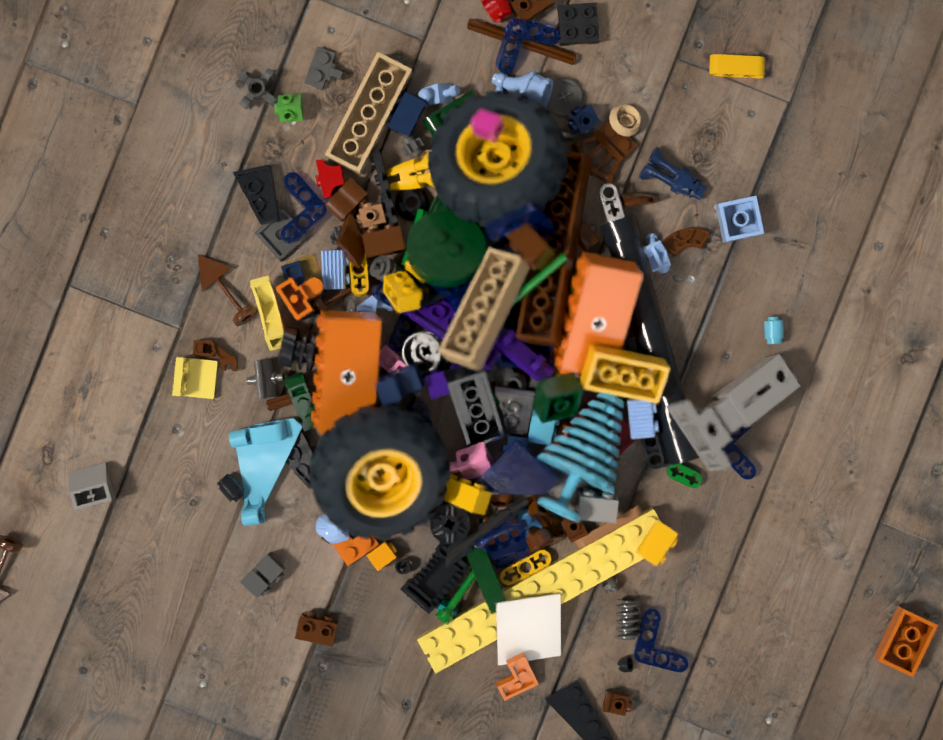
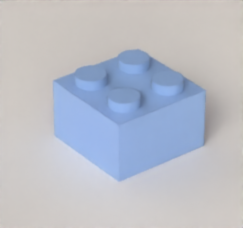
M757 196L719 203L715 206L723 243L764 234Z

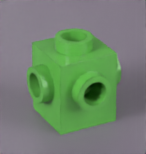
M301 94L278 95V103H274L275 115H279L280 122L303 121Z

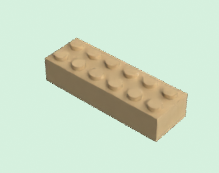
M377 52L325 153L326 158L361 175L387 125L389 115L396 107L397 99L402 95L413 74L411 68Z
M488 248L439 349V352L447 360L478 371L481 370L530 267L521 257Z

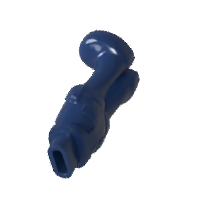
M655 147L648 161L663 167L672 173L674 177L647 163L642 169L639 178L642 180H646L649 177L659 179L670 186V190L673 193L689 196V198L693 196L700 200L707 187L701 184V180H698L686 167L681 169L667 161L662 155V150Z

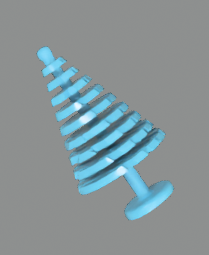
M600 392L596 397L604 401V403L592 400L588 404L590 408L597 412L583 409L579 414L587 420L576 417L571 421V424L578 429L567 426L562 431L570 438L558 435L554 441L560 446L549 444L545 448L552 455L539 454L537 457L539 461L569 476L556 502L540 497L537 501L539 505L564 518L580 523L581 515L568 508V504L579 482L600 491L615 494V487L605 480L616 482L617 475L604 467L617 470L618 463L609 456L618 458L619 450L608 443L619 446L620 438L614 433L607 431L621 433V425L608 419L610 417L622 421L623 414L613 408V406L621 409L624 408V402L617 398L618 395Z

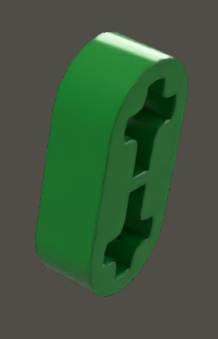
M682 464L667 466L666 473L671 479L690 488H696L701 484L702 479L698 472ZM678 466V470L683 472L682 476L678 474L672 476L673 472L670 469ZM686 474L689 476L695 474L697 482H693L690 485V480L685 478Z

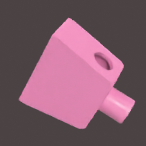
M484 442L458 450L456 452L457 461L449 462L450 474L460 472L463 478L467 480L495 475L493 458Z

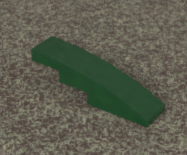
M479 533L462 543L464 549L480 536ZM481 539L471 546L473 550L467 554V557L492 615L496 613V603L507 602Z

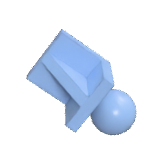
M434 84L422 88L418 93V98L426 102L427 106L449 104L453 101V97L460 95V88L458 85Z
M649 233L645 237L649 245L643 247V251L649 258L653 272L667 273L671 265L667 250L660 240L657 241L658 238L655 233Z
M374 293L357 306L356 311L376 313V308L392 311L394 307L389 300H378V294Z

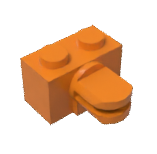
M291 277L275 289L295 319L300 321L315 311L310 301L323 292L324 285L320 279L312 277L298 286L294 278Z

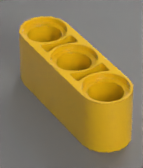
M710 55V76L764 78L765 57Z

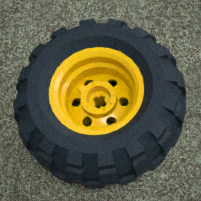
M487 91L485 96L476 98L473 95L465 99L462 106L457 109L453 107L445 115L443 125L436 128L431 140L432 147L428 154V168L431 174V181L439 198L448 209L455 212L457 217L469 223L472 221L478 222L483 227L496 228L500 224H506L509 227L519 224L520 220L531 216L533 218L544 210L543 206L547 202H551L561 188V180L566 176L568 150L563 132L557 120L551 116L549 110L537 101H530L527 96L515 92L503 94L501 91ZM480 109L501 116L505 126L497 142L474 134L471 121Z
M381 404L380 408H371L369 405L357 408L358 412L350 416L345 414L336 420L334 427L331 430L327 429L317 443L318 449L313 453L310 463V482L315 501L321 512L327 515L332 524L345 532L349 530L353 536L368 539L371 536L376 537L379 541L390 540L391 535L399 533L405 536L413 532L414 526L420 522L425 524L434 514V508L440 506L447 492L446 482L450 479V463L447 450L433 425L428 422L426 423L422 416L411 410L404 409L401 411L398 406Z

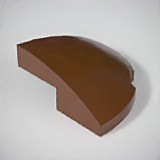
M628 193L620 195L624 208L660 202L659 197L649 194Z
M349 214L340 228L342 232L335 243L346 253L344 257L356 268H360L365 254L362 238L363 232L357 220Z

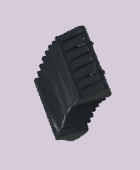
M441 542L435 547L436 554L432 553L429 563H425L426 568H421V572L417 571V575L413 574V579H407L400 588L407 597L428 614L435 609L436 603L440 604V599L445 600V594L451 595V589H455V584L460 583L459 578H463L462 572L466 573L471 567L470 563L463 557L449 568H446L445 566H448L458 553L453 549L447 556L449 545Z

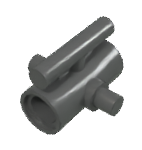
M273 359L254 361L255 375L247 377V384L257 386L258 399L277 397L276 383L284 381V373L277 374V372H274Z

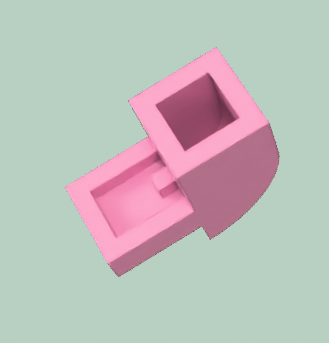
M386 344L379 351L378 364L387 372L407 366L403 356L398 355Z

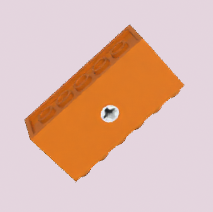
M583 252L582 257L578 258L576 266L578 271L577 275L572 279V293L568 295V308L565 314L560 347L554 348L552 352V359H554L559 374L574 373L576 377H581L591 344L618 350L622 349L643 276L635 262Z
M321 310V316L317 317V328H320V333L316 335V347L319 349L318 354H315L317 373H314L313 383L316 385V392L312 394V403L315 404V411L311 412V422H314V427H316L319 434H324L327 429L331 430L334 427V422L343 415L347 414L350 416L358 412L357 408L368 405L371 408H375L377 389L375 383L378 375L381 319L375 312Z

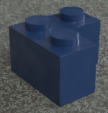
M413 363L381 374L375 386L382 404L394 406L400 403L405 394L415 395L421 392L424 381L417 363Z

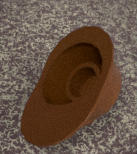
M534 527L528 531L526 539L530 550L529 553L548 548L561 541L563 536L555 537L546 527Z

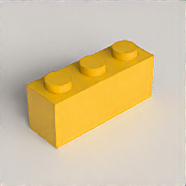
M450 474V479L446 482L447 492L443 500L470 512L485 515L492 493L485 491L486 487L475 483L473 486L471 485L472 481L464 478L458 480L457 475Z

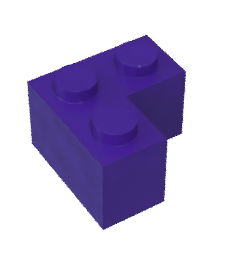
M457 363L446 366L447 370L440 372L439 369L427 372L428 376L425 377L431 399L450 394L444 373L463 368L462 365L458 366Z

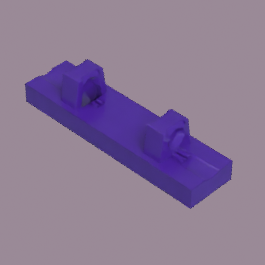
M502 326L493 345L537 382L544 378H550L555 369L545 362L546 359L541 354H535L515 337L516 334L511 329L508 331Z

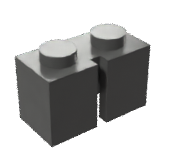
M268 553L240 583L256 598L260 594L264 597L271 589L269 585L273 581L277 583L285 575L282 573L285 567Z

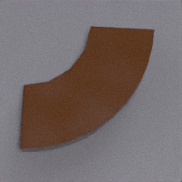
M685 228L670 234L663 240L662 244L666 248L667 253L675 257L685 248L695 247L702 249L711 232L701 228Z

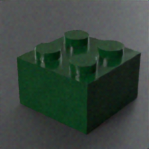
M574 373L538 380L532 407L541 423L576 416L583 388Z

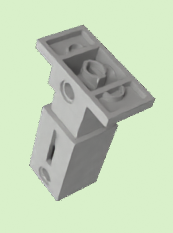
M778 354L761 358L712 396L714 401L705 408L696 410L693 403L688 400L673 402L666 408L709 471L725 470L731 464L728 461V455L721 448L732 440L729 435L740 427H747L753 424L798 389L800 385L797 382L796 375L787 367L786 360Z

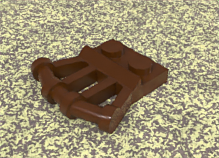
M608 120L593 136L576 142L571 147L577 153H584L582 146L597 141L599 144L588 154L589 158L591 159L602 147L608 154L596 166L591 163L590 175H594L605 180L607 184H611L619 163L637 145L628 136L618 134L612 128L610 120ZM611 157L615 159L610 174L599 170Z

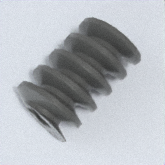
M385 255L377 257L370 266L371 276L376 277L382 282L384 281V275L406 271L411 278V274L405 270L403 265Z
M617 599L622 601V604L617 605V608L622 609V611L616 613V615L622 617V619L616 620V623L621 624V627L616 628V631L621 632V634L615 636V638L634 640L640 636V633L635 631L640 628V625L635 622L640 621V617L636 614H639L641 610L636 607L640 606L641 602L635 599Z

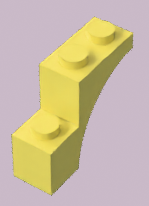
M269 275L250 280L269 350L280 349L285 326Z

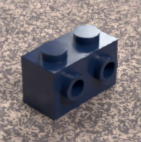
M405 92L403 96L400 95L395 105L398 107L395 113L391 112L387 123H389L388 128L409 138L426 107V102Z

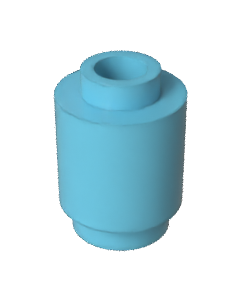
M768 317V321H764V333L767 344H781L782 339H784L783 320H779V317Z

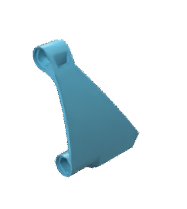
M295 418L259 423L246 429L229 432V442L232 448L236 447L242 485L245 489L243 491L244 506L241 511V520L244 526L265 522L264 505L303 427Z

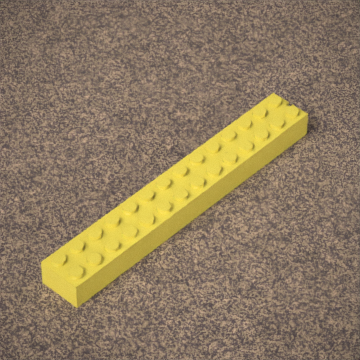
M652 507L639 517L585 547L571 551L551 562L543 569L502 589L507 602L560 594V603L563 604L643 560L644 558L635 551L655 521H660L655 510ZM484 599L457 614L448 625L442 622L419 635L417 641L425 655L428 654L427 659L434 672L438 673L496 641L497 613L491 615Z

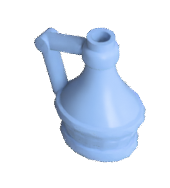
M531 71L521 77H508L504 73H495L492 78V84L496 86L495 91L503 93V88H505L509 92L525 95L530 101H537L545 108L553 89V80L542 77L537 71Z

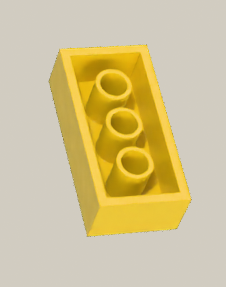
M591 344L580 381L584 389L659 403L670 367L665 359Z

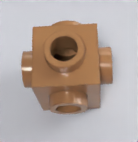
M371 202L362 205L363 208L359 209L360 214H357L359 225H363L364 229L377 228L378 230L380 225L387 224L382 204L374 205ZM373 214L374 218L369 220L368 216Z

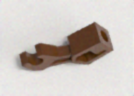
M194 340L193 355L207 357L216 355L219 358L222 370L226 371V365L230 363L233 366L232 371H237L238 361L235 356L228 354L215 344L214 341ZM205 344L212 346V353H204Z
M541 493L527 497L526 502H530L527 505L529 516L536 518L542 527H546L555 537L563 535L564 531H558L556 525L561 524L560 520L550 519L548 516L550 510L537 503L540 497H545V494Z

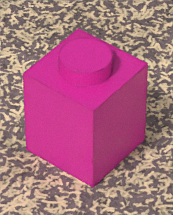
M481 109L471 121V127L475 135L493 142H497L505 126L501 116Z

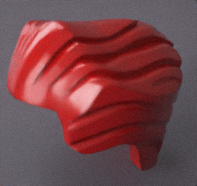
M481 0L485 11L495 23L512 16L509 0Z

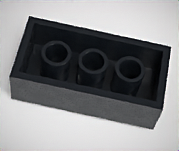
M463 367L444 373L467 446L470 447L481 442L486 444L505 438L484 368L482 367L478 371L469 367Z

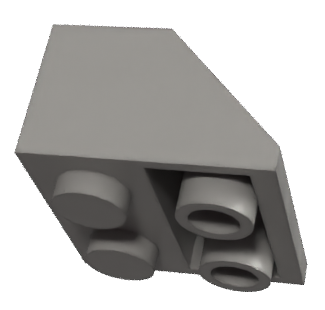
M106 462L69 472V493L74 511L116 499Z
M583 487L578 489L577 513L581 515V520L616 523L618 497L616 493L611 494L595 491L592 487Z

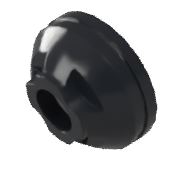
M421 188L401 190L396 196V211L405 220L415 221L417 209L427 212L429 210V197ZM409 197H415L418 200L415 208L407 206L406 201Z

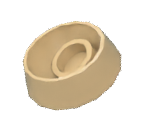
M624 104L613 108L610 112L609 120L612 128L618 134L632 136L639 129L641 116L635 107Z

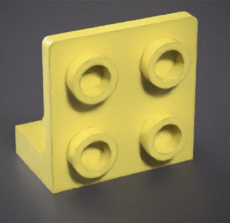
M176 357L172 396L214 399L218 361Z

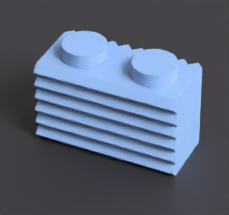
M343 250L321 251L324 290L347 289L346 285H350V274H346V266H349V260L344 257L346 253Z
M639 399L627 400L631 439L655 437L656 432H659L658 420L654 421V413H657L656 403Z

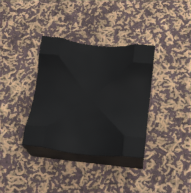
M597 2L558 5L560 46L599 43Z

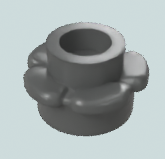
M610 577L602 582L601 587L606 590L605 593L616 591L619 586L618 578Z

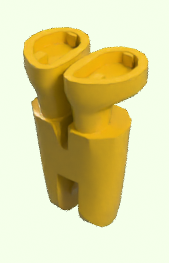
M429 152L424 155L421 161L418 158H414L388 169L386 177L400 175L401 180L388 184L389 189L398 191L423 188L425 183L434 187L430 171L423 174V170L429 169Z

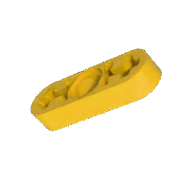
M366 251L361 264L364 267L362 273H355L353 270L354 265L349 261L351 291L357 297L365 296L369 289ZM360 278L362 287H365L362 289L361 292L358 290V288H355L357 287L358 279Z
M542 549L509 565L500 573L502 583L513 585L550 564L551 555L547 550ZM540 553L548 556L545 563L539 561L536 563L538 567L534 568L530 558L534 557L535 561L539 559ZM523 562H528L531 565V570L527 573L520 570V565ZM517 566V571L521 576L517 577V574L512 576V581L504 580L505 572L513 573L515 572L513 567Z

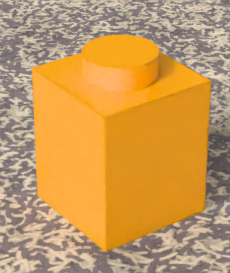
M385 540L366 556L376 570L379 571L397 557V549L392 542L388 543Z

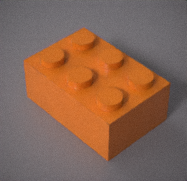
M897 606L873 658L908 676L914 677L938 625Z

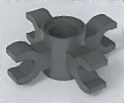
M267 68L260 79H251L241 70L237 77L248 86L249 92L239 104L247 110L255 98H263L274 107V103L278 101L267 92L266 85L276 74ZM255 85H262L260 93H253Z

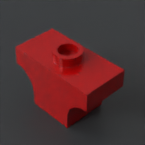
M324 159L316 160L319 174L315 176L317 186H321L325 200L331 199L333 192L345 184L342 167L340 165L328 166Z

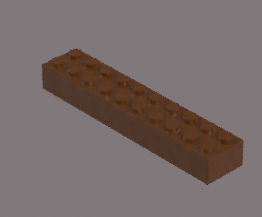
M567 152L568 166L566 176L560 182L561 188L551 202H547L543 206L544 210L538 214L535 231L558 256L563 253L567 256L568 260L523 297L516 338L523 343L560 347L592 160L586 153ZM530 267L525 285L541 271L538 269L534 271Z

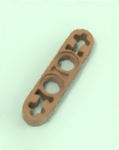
M639 504L617 515L616 523L604 522L588 531V535L574 542L578 549L585 547L639 517L644 512Z

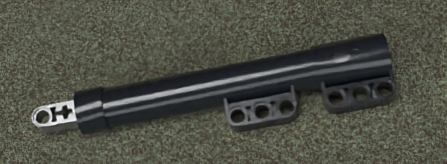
M605 184L600 190V196L608 223L600 225L605 245L609 248L611 258L635 262L643 274L630 318L634 337L625 339L623 343L629 346V352L665 359L670 367L659 403H656L657 413H654V421L658 420L659 432H656L654 437L656 444L649 446L646 443V438H640L646 461L653 469L688 462L700 457L666 408L673 402L686 400L640 241L641 234L636 216L626 217L618 188L612 184ZM611 187L614 189V196L607 198L605 190ZM613 206L620 209L616 217L610 213L613 210ZM652 455H659L661 463L654 464L651 461Z

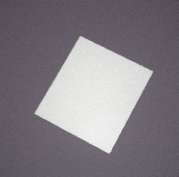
M560 594L496 603L498 665L507 664L506 660L521 653H524L527 661L561 656Z

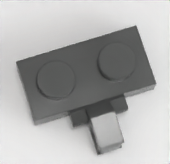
M317 47L304 83L323 90L326 80L331 81V78L342 81L344 73L335 69L336 65L333 64L336 53Z

